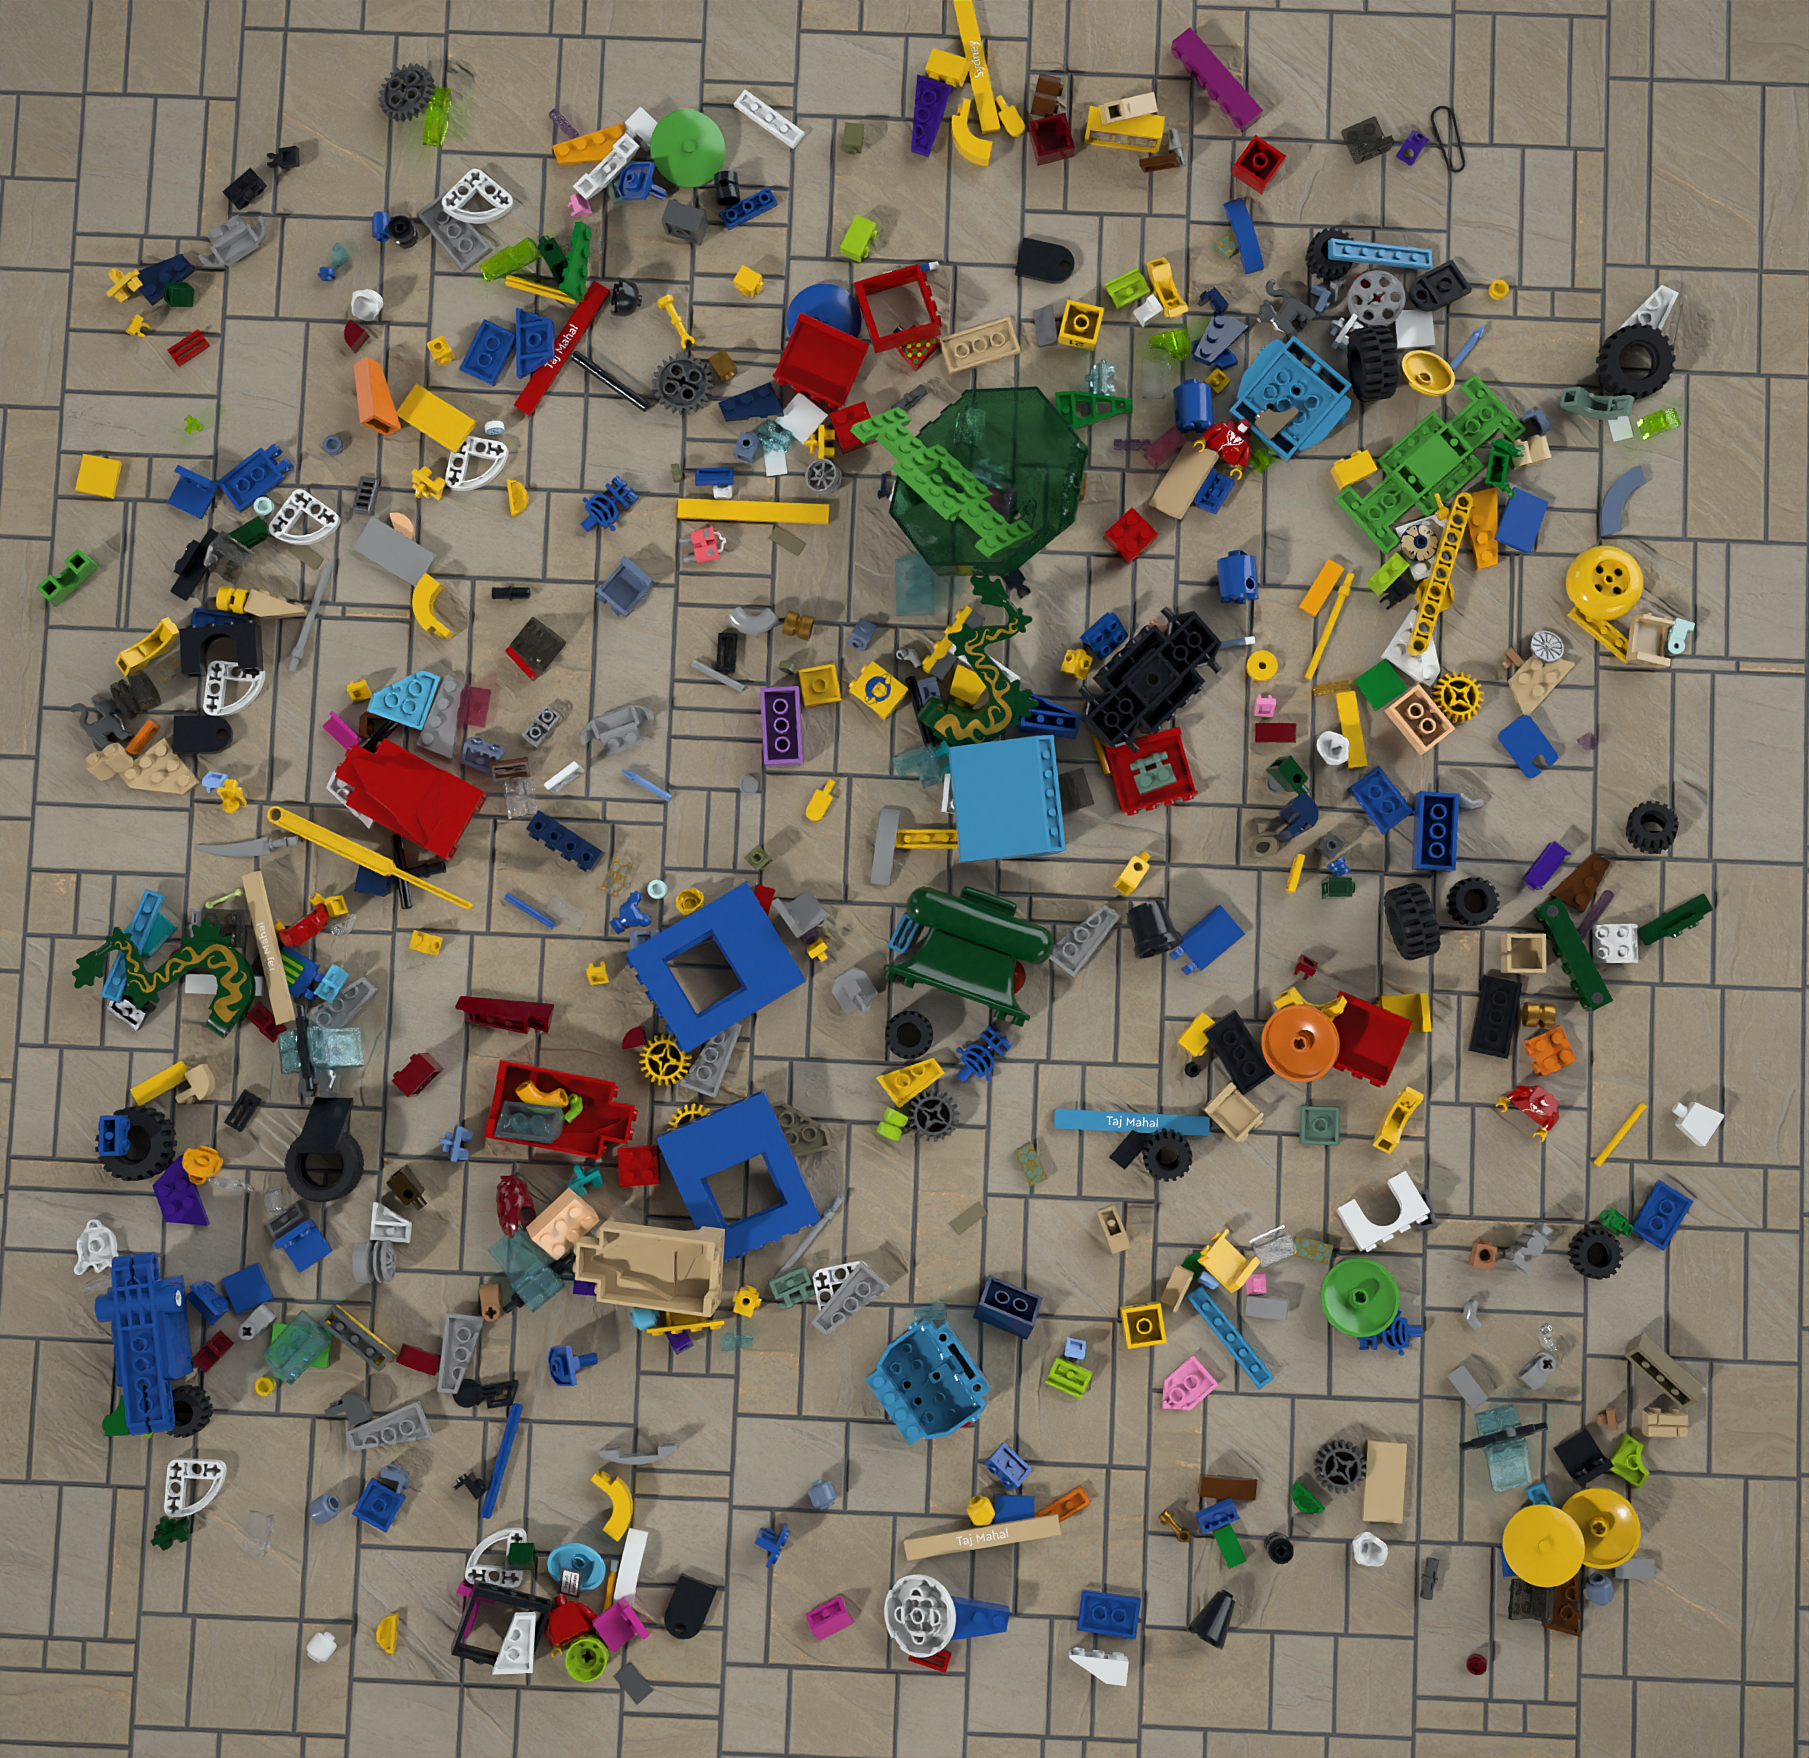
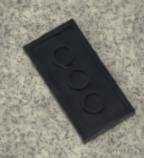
M1483 975L1468 1051L1508 1059L1522 983Z
M1236 1010L1231 1011L1203 1031L1242 1095H1245L1275 1074Z
M315 1097L296 1145V1152L336 1154L354 1105L353 1098Z

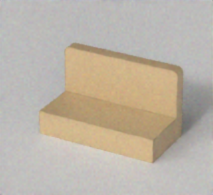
M1177 1264L1160 1301L1173 1306V1312L1175 1313L1194 1275V1272Z

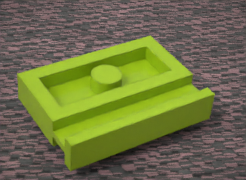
M1139 267L1104 285L1116 310L1151 292L1143 275L1140 273Z
M1057 1356L1045 1383L1081 1399L1093 1372Z

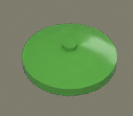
M677 110L666 115L656 125L650 140V155L652 162L655 164V169L667 182L681 188H697L709 183L714 178V174L720 171L725 158V142L720 129L708 116L695 110Z
M1351 1258L1338 1263L1326 1274L1320 1289V1303L1325 1317L1338 1331L1348 1336L1365 1338L1377 1335L1391 1325L1399 1310L1400 1295L1396 1281L1386 1268L1370 1259Z

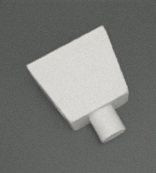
M1677 1102L1672 1108V1112L1679 1116L1675 1125L1698 1146H1706L1724 1118L1723 1114L1696 1102H1689L1686 1107Z

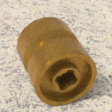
M789 610L784 621L782 634L787 636L797 634L798 639L809 641L815 617L805 614L800 617L797 612Z
M1525 1002L1523 1004L1522 1024L1524 1027H1536L1537 1025L1540 1028L1552 1029L1554 1027L1556 1019L1554 1004L1541 1003L1540 1006L1533 1002Z

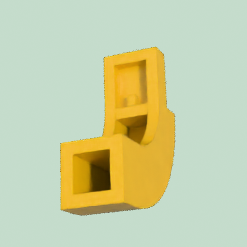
M963 99V104L958 106L957 116L952 115L951 133L954 145L959 153L968 161L988 167L993 142L976 138L971 134L967 126L971 100Z
M1164 257L1147 262L1151 286L1156 299L1164 309V316L1179 317L1183 313L1188 312L1187 304L1176 290L1170 263Z
M425 572L413 593L412 606L414 615L418 623L430 635L434 631L440 638L444 639L446 637L451 640L455 634L435 618L433 612L434 602L444 587Z
M1293 986L1279 993L1273 1003L1278 1010L1295 1004L1309 1005L1321 1010L1333 1021L1336 1016L1344 1011L1347 1001L1344 996H1341L1323 1005L1311 1004L1304 1000Z
M1408 1086L1402 1092H1398L1378 1127L1372 1146L1390 1155L1399 1144L1401 1133L1410 1115L1423 1101L1424 1095Z
M597 1470L591 1481L605 1491L613 1502V1514L602 1530L618 1542L628 1528L632 1518V1496L628 1486L619 1476L613 1482L610 1480L609 1474Z

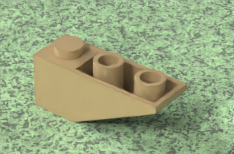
M1154 92L1099 105L1102 125L1158 112Z
M260 588L258 591L251 589L243 609L248 614L264 620L307 616L308 611L304 609V605L294 602L292 605L287 603L286 598L278 595L276 598L271 597L269 592Z

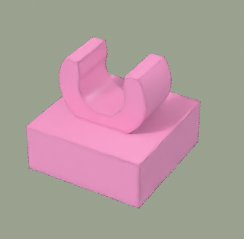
M575 193L570 196L571 202L568 203V207L574 208V212L570 214L571 216L579 217L581 215L588 217L592 214L589 201L582 195Z
M1259 694L1254 706V716L1273 717L1276 699H1272L1271 695H1268V698H1261V694Z
M1265 1273L1251 1274L1245 1282L1246 1294L1267 1293Z

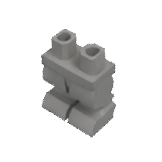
M1535 1222L1531 1228H1524L1522 1230L1523 1235L1517 1239V1245L1512 1244L1510 1248L1504 1250L1502 1259L1516 1271L1528 1274L1530 1264L1524 1261V1256L1541 1255L1544 1246L1547 1247L1551 1243L1547 1238L1553 1231L1544 1223L1539 1224L1538 1222Z

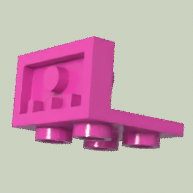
M624 1597L592 1621L593 1626L611 1652L616 1651L634 1636L640 1634L643 1640L650 1636Z

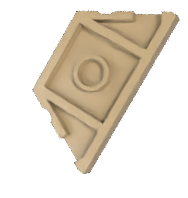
M1532 654L1508 680L1510 688L1514 691L1515 700L1521 708V715L1529 716L1575 664L1563 659L1553 663H1545L1538 660Z

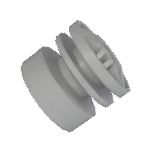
M391 1240L383 1241V1243L377 1241L374 1248L371 1242L355 1244L352 1265L357 1284L372 1283L374 1277H376L378 1282H383L384 1280L386 1282L393 1281L396 1271V1256Z

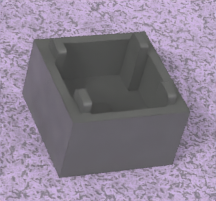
M677 199L668 200L662 217L665 233L701 246L708 228L703 208L697 209L679 203Z

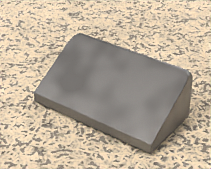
M1053 305L1033 310L1038 348L1057 345L1058 338Z
M297 1201L267 1222L266 1225L272 1238L278 1240L304 1221L310 1220V1217L301 1203Z

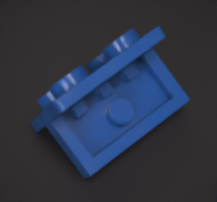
M1107 612L1079 638L1102 661L1128 637V634L1114 612L1111 614Z
M784 1524L779 1536L775 1535L776 1532L772 1529L760 1528L755 1544L770 1551L765 1567L769 1568L771 1563L776 1564L781 1551L779 1547L780 1545L784 1547L789 1537L790 1531L787 1530L789 1524Z

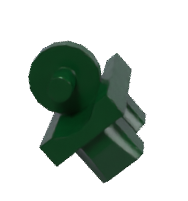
M162 1516L160 1524L155 1526L156 1531H154V1539L150 1541L153 1546L158 1544L162 1551L173 1545L171 1538L175 1536L179 1543L187 1541L190 1537V1532L187 1528L189 1524L188 1518L185 1517L176 1521L175 1518L169 1520L167 1516Z

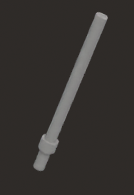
M325 564L297 645L292 650L288 671L295 673L298 662L303 657V648L332 571V565Z
M837 1196L832 1204L825 1208L818 1223L807 1234L775 1277L788 1272L827 1221L835 1216V1211L844 1199ZM768 1284L766 1288L772 1292L770 1284Z

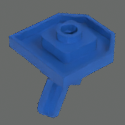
M631 162L622 170L617 187L622 199L646 200L647 194L660 200L665 199L667 195L666 190L653 184L652 175L655 168L653 162Z
M571 1345L553 1346L548 1354L550 1375L557 1386L577 1385L575 1371L580 1370L581 1367L597 1364V1354L572 1355Z

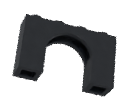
M245 620L241 624L225 622L224 625L218 626L217 624L210 623L205 624V627L188 625L184 629H179L181 674L188 678L207 676V650L215 640L223 637L232 638L237 645L239 670L244 673L263 671L261 626L255 623V621Z

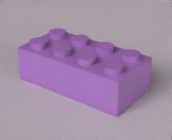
M799 686L760 688L765 767L804 765Z

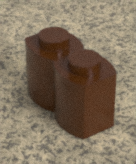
M1039 74L1030 114L1041 117L1057 114L1060 104L1056 102L1057 96L1062 95L1064 85L1060 84L1061 78Z

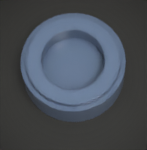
M330 435L324 439L323 448L329 455H338L343 450V442L337 436Z

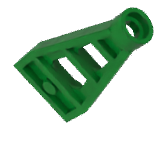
M1081 391L1055 392L1058 431L1077 430L1120 414L1133 413L1132 398ZM1079 401L1090 403L1092 405V413L1083 418L1077 417L1075 404ZM1109 402L1111 404V411L1098 414L1096 403Z

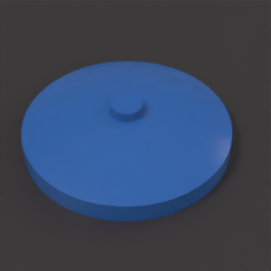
M826 283L809 286L795 296L788 308L786 322L789 336H791L800 312L857 339L860 335L862 326L860 308L854 297L839 286Z

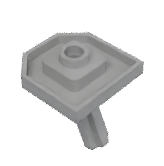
M852 967L834 978L831 989L846 1015L857 1008L861 1013H867L870 1008L868 1001L879 995L865 971Z

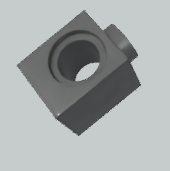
M1328 832L1314 850L1330 861L1335 858L1345 843Z

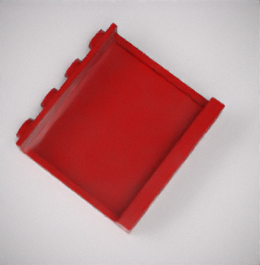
M800 312L777 369L773 373V378L776 379L775 382L784 387L788 384L793 387V391L799 394L805 392L810 395V399L819 403L821 400L828 403L827 406L837 411L838 408L842 409L870 344Z
M1180 727L1134 738L1133 741L1140 747L1136 753L1125 744L1115 748H1104L1122 814L1127 813V816L1138 814V810L1141 809L1151 811L1157 809L1156 805L1163 803L1164 806L1176 804L1175 800L1182 799L1184 802L1194 799V795L1198 791L1195 790L1180 736L1182 734ZM1166 751L1168 759L1162 760V765L1170 763L1177 782L1140 795L1134 776L1141 774L1140 770L1132 771L1129 764L1136 762L1140 758L1151 757L1156 752L1159 754ZM1156 763L1145 766L1146 772L1157 768Z
M1339 990L1337 998L1344 996L1347 1003L1344 1011L1332 1021L1337 1029L1340 1041L1339 1054L1333 1068L1342 1072L1345 1069L1352 1072L1351 1076L1361 1080L1365 1077L1370 1080V1084L1376 1087L1386 1086L1414 1021Z

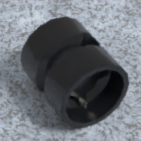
M728 170L714 174L717 204L729 206L740 202L739 188H737L739 185L738 174L735 171Z
M395 216L389 221L388 231L399 247L404 249L411 248L417 243L418 233L406 216Z
M1279 1532L1271 1533L1266 1537L1264 1548L1271 1560L1277 1564L1288 1563L1294 1555V1549L1287 1537Z

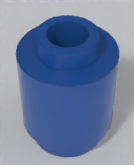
M375 212L372 217V237L376 238L379 242H386L391 238L388 231V224L391 218L387 212Z

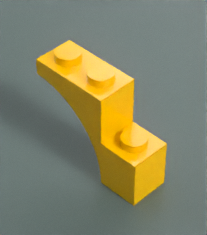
M169 617L164 618L148 636L132 647L119 652L115 663L125 677L145 670L150 659L170 652L179 634L177 626L172 623Z

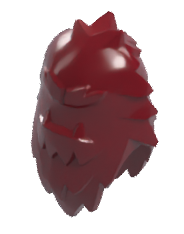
M511 1174L510 1176L500 1177L501 1182L496 1187V1202L499 1225L505 1235L514 1238L515 1232L518 1231V1220L521 1222L523 1230L527 1231L526 1227L536 1219L537 1215L533 1199L528 1193L527 1184Z

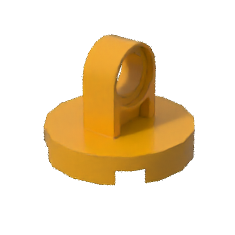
M198 1146V1149L192 1150L188 1148L184 1152L182 1166L189 1173L191 1182L203 1184L208 1177L215 1176L221 1171L223 1159L218 1156L219 1152L206 1146Z

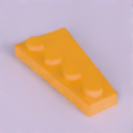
M620 123L553 145L552 147L559 166L578 165L584 162L600 163L614 149L613 145L627 132L624 123Z
M1497 487L1470 493L1473 498V504L1466 527L1477 570L1493 567L1498 564V541L1494 540L1498 529ZM1460 500L1461 506L1466 507L1465 502Z

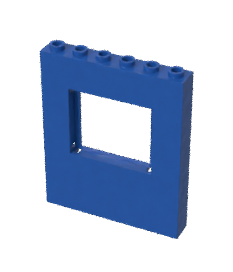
M747 882L626 953L628 957L625 959L630 969L633 967L636 969L638 974L635 977L639 984L646 986L648 991L645 994L650 1002L655 1001L658 1006L655 1010L660 1019L664 1017L668 1024L665 1027L669 1034L676 1036L677 1041L675 1044L680 1052L684 1050L686 1054L806 982V979ZM713 936L743 987L697 1014L666 962Z
M765 1089L657 1135L656 1140L696 1230H700L702 1226L725 1229L723 1265L729 1262L728 1259L740 1258L747 1254L746 1251L751 1249L759 1250L767 1242H777L782 1239L783 1235L788 1233L790 1235L796 1234L800 1231V1228L804 1226L812 1227L820 1220L819 1211ZM762 1154L782 1202L727 1225L706 1177Z

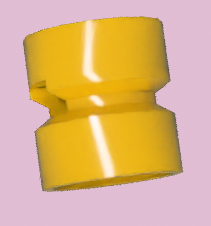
M222 585L217 592V609L224 611L233 610L234 613L247 614L243 609L250 591L240 588L235 590L233 587Z

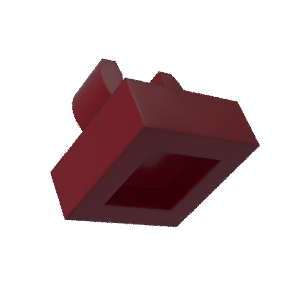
M1300 954L1294 974L1297 975L1299 971H1303L1305 973L1304 980L1309 975L1313 977L1318 963Z

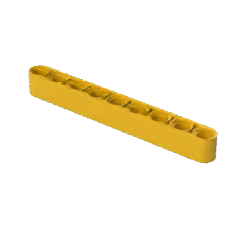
M1465 492L1460 493L1453 499L1407 644V652L1413 657L1420 656L1427 650L1473 504L1472 496ZM1458 500H1463L1466 507L1460 506ZM1453 517L1460 520V525L1453 522ZM1447 535L1453 536L1455 542H1449ZM1442 553H1446L1449 556V561L1442 558ZM1436 571L1443 573V579L1436 576ZM1430 589H1435L1438 592V596H1432ZM1425 607L1432 609V615L1425 612ZM1420 624L1426 627V633L1420 631ZM1414 642L1421 645V651L1415 650Z

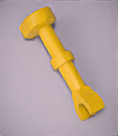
M671 294L658 299L657 305L660 310L667 309L672 319L671 323L676 327L682 339L681 346L684 350H687L685 342L691 341L693 346H695V340L686 332L681 316H678L672 305L674 302L673 296Z

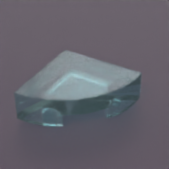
M339 242L333 246L330 257L332 265L337 269L351 258Z

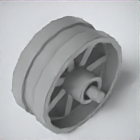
M825 458L813 461L805 473V480L809 488L820 495L834 493L839 488L842 479L840 469L832 461ZM827 465H832V467L828 471H826ZM818 481L816 487L814 488L813 482Z

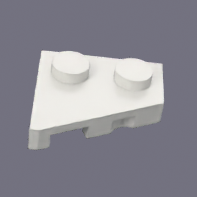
M373 1202L370 1240H391L409 1243L411 1240L412 1222L383 1204Z

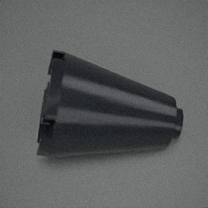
M1225 1590L1222 1593L1218 1591L1189 1624L1187 1630L1192 1634H1198L1197 1636L1200 1639L1222 1650L1235 1601L1232 1599L1234 1596Z

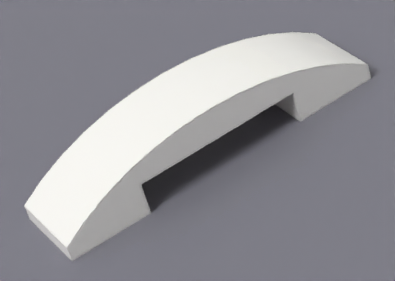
M627 133L613 145L614 149L589 175L585 173L573 186L586 200L595 196L615 179L639 149V145Z
M629 1528L613 1604L624 1597L631 1608L633 1607L638 1576L649 1532Z

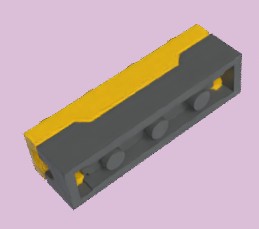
M968 606L964 610L961 608L955 616L957 619L955 623L948 625L944 631L946 635L943 640L939 639L933 647L935 649L931 656L928 654L922 662L924 665L923 671L932 677L936 676V680L940 683L944 681L959 659L948 651L953 644L948 640V634L961 631L962 624L965 622L972 629L985 623L986 618Z
M338 1304L331 1306L319 1321L322 1326L378 1372L384 1369L396 1355L394 1350Z

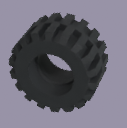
M1331 227L1329 231L1327 228L1323 229L1321 233L1318 232L1313 237L1306 252V261H1308L1306 265L1307 268L1311 267L1310 272L1312 275L1314 273L1317 274L1316 278L1320 279V277H1323V281H1328L1331 278V281H1334L1337 277L1342 278L1344 274L1348 273L1353 262L1340 260L1331 262L1325 259L1321 252V249L1328 247V240L1331 238L1354 241L1353 237H1348L1349 233L1347 231L1344 234L1342 233L1343 229L1339 228L1336 231L1335 227Z
M1647 801L1646 804L1642 802L1638 807L1635 806L1629 814L1626 826L1628 842L1630 844L1633 843L1635 849L1640 848V852L1643 853L1648 851V854H1653V851L1661 853L1662 849L1667 850L1669 845L1674 843L1679 826L1677 814H1674L1672 808L1668 809V805L1665 803L1660 805L1659 801L1655 803ZM1646 822H1654L1660 825L1663 830L1651 833L1643 829L1641 825Z
M1470 877L1455 883V886L1449 890L1450 894L1446 897V899H1449L1446 903V907L1450 908L1448 911L1449 915L1452 914L1454 916L1452 919L1459 921L1461 925L1477 926L1487 923L1488 920L1495 917L1494 913H1497L1499 910L1496 908L1500 905V901H1497L1499 894L1494 892L1495 886H1490L1491 882L1488 880L1484 881L1480 877ZM1468 891H1474L1481 897L1482 905L1477 913L1469 912L1464 906V896Z
M904 1011L893 1016L888 1022L885 1029V1040L888 1048L896 1056L903 1059H915L924 1055L930 1048L933 1041V1029L928 1019L922 1014L915 1011ZM908 1023L916 1025L921 1033L919 1042L910 1047L904 1046L898 1040V1030L902 1025Z
M1162 1129V1132L1157 1130L1153 1136L1149 1135L1147 1137L1148 1141H1145L1143 1144L1142 1154L1145 1168L1149 1170L1152 1177L1155 1175L1157 1180L1163 1178L1164 1182H1169V1179L1176 1181V1177L1182 1178L1184 1172L1190 1170L1189 1165H1192L1191 1158H1193L1192 1151L1186 1137H1183L1182 1133H1175L1173 1129H1170V1131ZM1166 1146L1173 1147L1179 1152L1177 1159L1169 1164L1161 1163L1156 1159L1157 1152Z
M1588 1228L1584 1229V1232L1579 1231L1577 1237L1573 1236L1572 1240L1574 1242L1573 1244L1569 1243L1568 1247L1571 1248V1251H1568V1256H1571L1569 1262L1574 1265L1573 1268L1581 1275L1597 1280L1610 1278V1274L1615 1275L1617 1273L1615 1269H1620L1621 1264H1619V1261H1623V1256H1620L1623 1248L1619 1247L1620 1242L1615 1240L1614 1235L1603 1230ZM1598 1242L1603 1247L1604 1256L1598 1264L1591 1265L1587 1259V1251L1592 1244Z
M186 1385L172 1390L175 1427L173 1431H167L166 1434L169 1436L174 1434L175 1438L181 1436L186 1438L205 1428V1425L210 1422L208 1418L213 1414L210 1411L213 1408V1404H209L211 1398L204 1395L206 1393L204 1389L199 1391L200 1387ZM179 1401H185L192 1407L193 1417L190 1422H186L178 1416L177 1405Z

